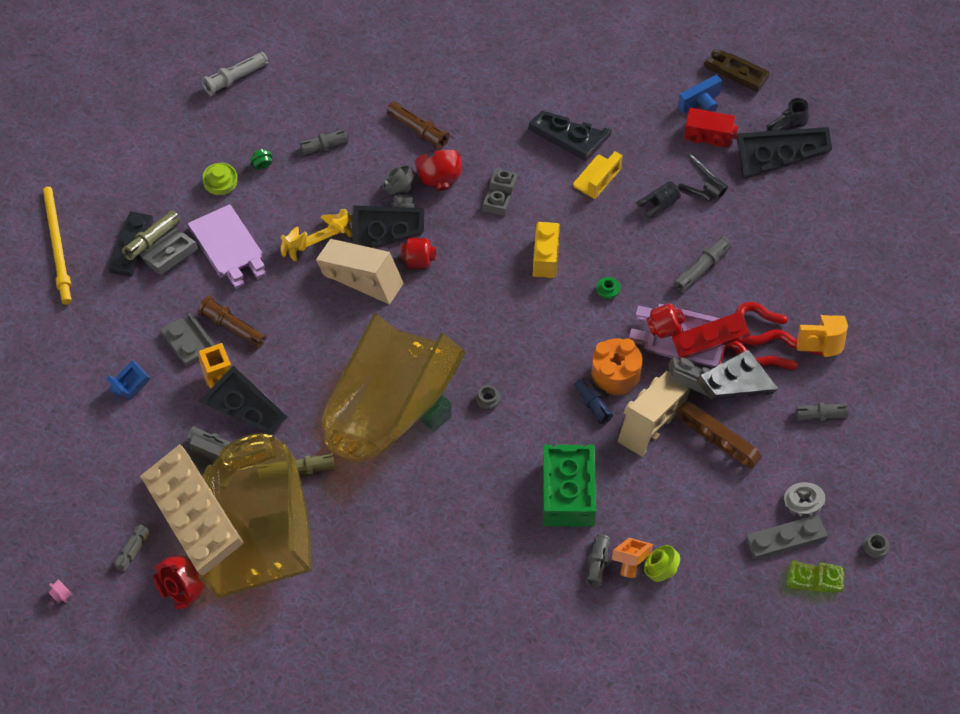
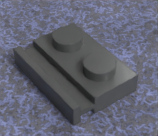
M175 228L153 243L149 250H143L139 257L142 262L145 261L150 268L161 275L196 251L198 247L193 239L183 232L180 233Z
M191 313L188 314V317L180 318L160 329L162 336L185 367L199 361L200 350L215 345Z
M672 356L668 363L670 375L672 376L671 380L707 395L696 380L700 375L711 369L706 367L699 368L686 358L679 359Z

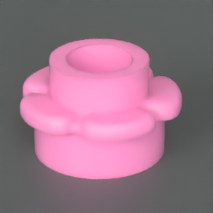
M59 579L54 584L50 583L49 585L52 589L49 591V594L56 602L60 603L63 600L67 603V599L72 596V593Z

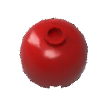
M456 150L434 151L435 156L427 158V154L416 158L415 167L419 179L424 185L436 188L437 191L450 189V185L454 184L461 176L462 159L461 154H458Z
M181 555L171 556L154 567V569H157V573L153 575L157 590L164 599L168 595L178 603L173 606L176 609L188 607L201 596L204 589V576L196 570L190 558Z

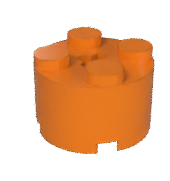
M616 338L599 342L596 345L592 359L591 376L595 386L610 395H624L631 392L639 383L641 377L642 355L640 350L635 346L634 341L628 338Z

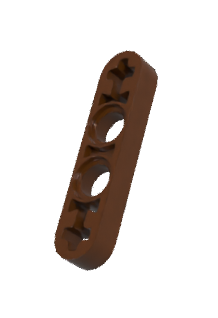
M686 401L677 409L676 415L680 421L747 468L752 469L761 460L760 452L753 445L693 403Z

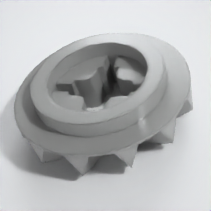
M807 482L797 483L789 487L785 492V507H788L791 513L797 512L800 517L803 514L812 516L814 512H820L822 506L825 505V494L815 484ZM807 498L809 499V503L806 502V501H804L803 503H800V499H803V500H806Z

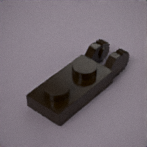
M713 49L711 52L712 58H707L704 61V66L707 69L756 92L760 91L770 75L769 71L720 49Z

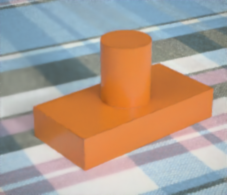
M628 538L613 550L611 560L622 563L620 572L622 576L635 578L638 565L651 554L653 544Z

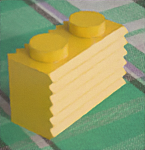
M536 223L533 277L555 278L557 276L560 225L558 223Z

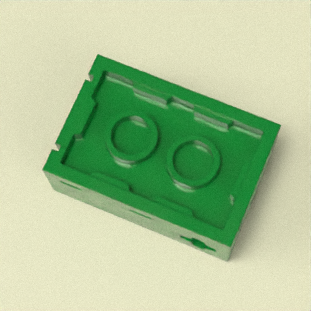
M543 445V526L595 527L594 445H585V447L583 445H555V447Z

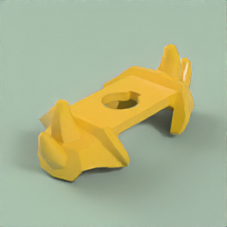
M341 209L336 215H322L321 218L328 224V227L307 236V232L299 235L298 227L293 228L287 236L281 235L282 256L285 257L288 250L292 260L297 261V250L305 251L306 247L337 233L343 234L346 232L348 237H351L352 229L349 222L352 223V215L346 209Z

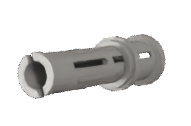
M261 51L228 69H219L218 73L210 77H202V85L208 95L213 96L216 91L224 87H231L237 79L268 65V58Z

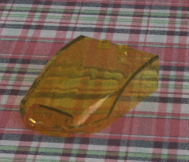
M374 313L326 404L322 417V429L325 430L326 439L324 441L327 447L340 458L351 462L366 461L384 452L408 431L437 401L456 373L466 351L443 333H440L437 341L397 330L381 316Z
M252 434L231 442L219 451L220 456L212 466L208 464L202 476L244 542L204 576L199 573V579L217 598L312 571V543L309 517L293 453L284 442L275 439L269 434Z

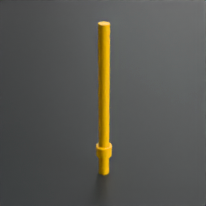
M51 187L43 188V195L57 271L56 286L60 290L62 304L68 305L72 302L70 295L71 281L70 276L66 272L53 191Z

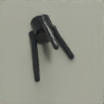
M688 154V158L708 177L703 186L706 191L703 192L682 183L678 187L702 196L707 201H710L712 198L718 201L726 193L728 185L715 177L696 157Z

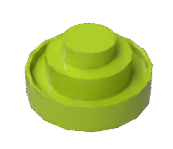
M212 164L203 173V185L211 194H228L237 185V173L229 164Z
M660 546L647 558L644 572L655 582L671 578L677 572L680 554L672 546Z

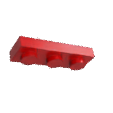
M742 311L672 335L671 337L678 357L681 359L689 358L749 337L750 332Z

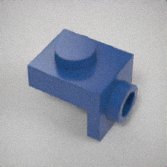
M133 360L116 378L110 375L106 377V380L111 385L109 387L110 391L119 398L123 396L129 400L151 379Z

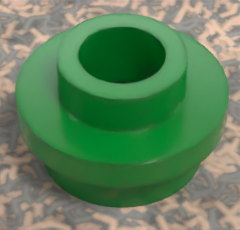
M265 149L257 150L250 158V163L257 170L269 167L273 163V155Z
M604 277L598 281L596 291L602 298L610 300L619 295L621 286L615 278Z

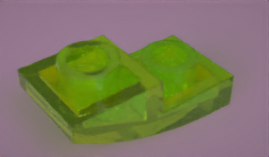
M792 560L788 564L787 587L817 592L841 593L844 586L845 567L821 561L815 566Z

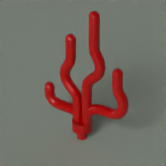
M756 302L742 303L735 311V313L742 311L743 317L746 312L753 311L770 322L786 324L788 322L787 316L771 312ZM776 329L758 336L750 335L749 337L726 344L719 365L722 364L725 347L735 350L740 355L747 351L742 343L762 345L770 340L780 339L789 347L797 349V339L788 332ZM805 351L824 356L823 352L820 351ZM777 356L755 357L761 367L771 365L789 370H796L798 368V363L794 360Z

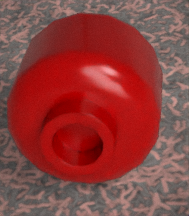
M409 238L401 246V262L405 263L409 269H428L431 266V262L436 261V247H432L431 241L427 238Z
M671 303L652 309L650 317H647L650 332L653 336L657 335L660 339L680 333L682 331V323L685 322L681 308L676 309Z

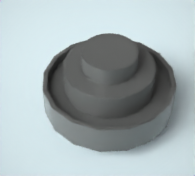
M408 165L394 167L386 174L382 187L389 195L406 194L412 188L415 173Z

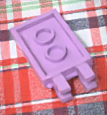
M230 204L188 223L189 230L219 277L228 276L235 289L244 286L243 275L240 271L244 267L249 266L257 280L266 276L263 270L265 266L261 261L263 253Z
M638 306L636 312L637 320L647 322V317H650L652 308ZM681 309L685 317L681 332L720 318ZM631 329L629 339L633 340L636 344L645 345L644 349L647 352L672 358V356L679 358L671 336L660 339L657 335L653 336L650 329L649 332ZM725 345L686 359L694 364L715 368L720 364Z

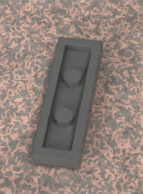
M819 515L746 535V541L755 560L826 541L828 538Z

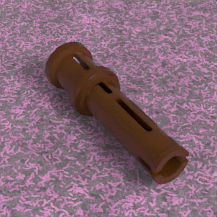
M395 101L388 105L386 113L417 132L420 139L434 144V148L437 150H441L447 145L450 138L449 132L438 129L432 121L422 120Z
M206 296L200 303L197 311L198 314L207 316L214 321L216 326L226 327L257 349L265 343L261 340L265 341L266 335L231 314L229 307L221 306L214 301L212 296Z

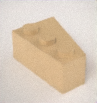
M330 239L316 259L322 274L327 278L334 279L387 304L392 302L404 284L390 252Z
M668 371L659 378L655 377L647 390L643 389L634 402L630 401L624 410L626 417L618 443L641 457L647 452L649 440L653 439L656 441L660 436L657 430L664 423L669 424L675 417L677 409L686 402L691 389L672 381V376Z

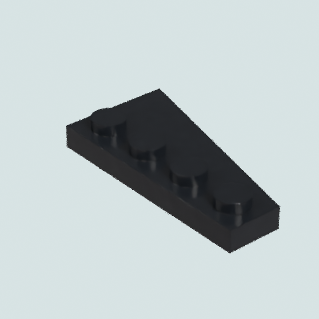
M829 127L738 133L736 137L743 179L820 156L832 150Z

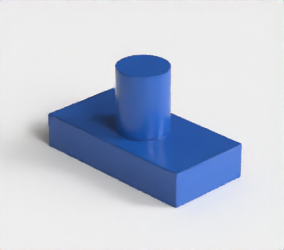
M715 75L680 93L678 109L684 114L690 108L700 105L706 111L715 112L718 104L713 98L720 95L722 80Z

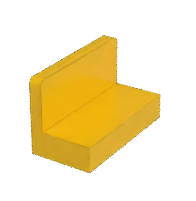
M616 151L608 159L597 155L575 180L573 187L596 199L621 170L623 155Z

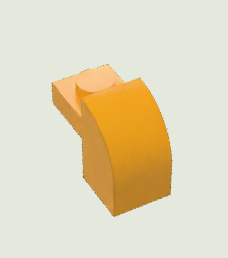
M821 315L819 325H800L796 345L798 351L823 352L824 357L840 354L844 350L848 329L845 316Z
M222 343L199 351L202 373L207 386L211 389L231 368V364Z

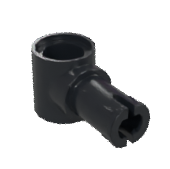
M803 98L792 99L788 103V109L783 111L779 118L766 125L767 130L779 131L794 126H805L809 121L808 102Z

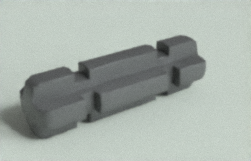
M142 525L136 526L133 531L134 535L129 537L120 552L122 554L117 555L113 561L116 569L120 571L127 570L131 564L129 561L134 559L143 544L141 542L146 541L150 534L147 527Z

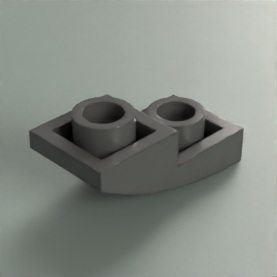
M495 169L490 181L489 191L483 202L482 211L501 216L506 215L517 183L518 173Z

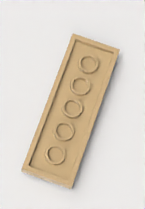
M180 444L140 476L194 567L202 576L244 543L188 453Z

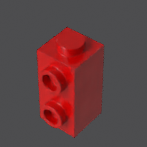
M690 108L684 139L695 143H709L717 147H730L731 139L736 140L738 126L734 125L736 116Z

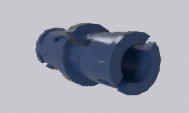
M587 376L582 377L584 383L581 379H578L574 386L584 398L585 406L592 410L600 424L605 423L604 417L607 421L611 420L613 414L604 403L602 394L595 390Z

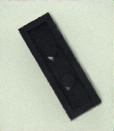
M129 212L108 266L109 273L132 277L139 260V254L133 260H129L125 255L131 251L123 254L122 248L131 243L139 232H145L152 226V215Z

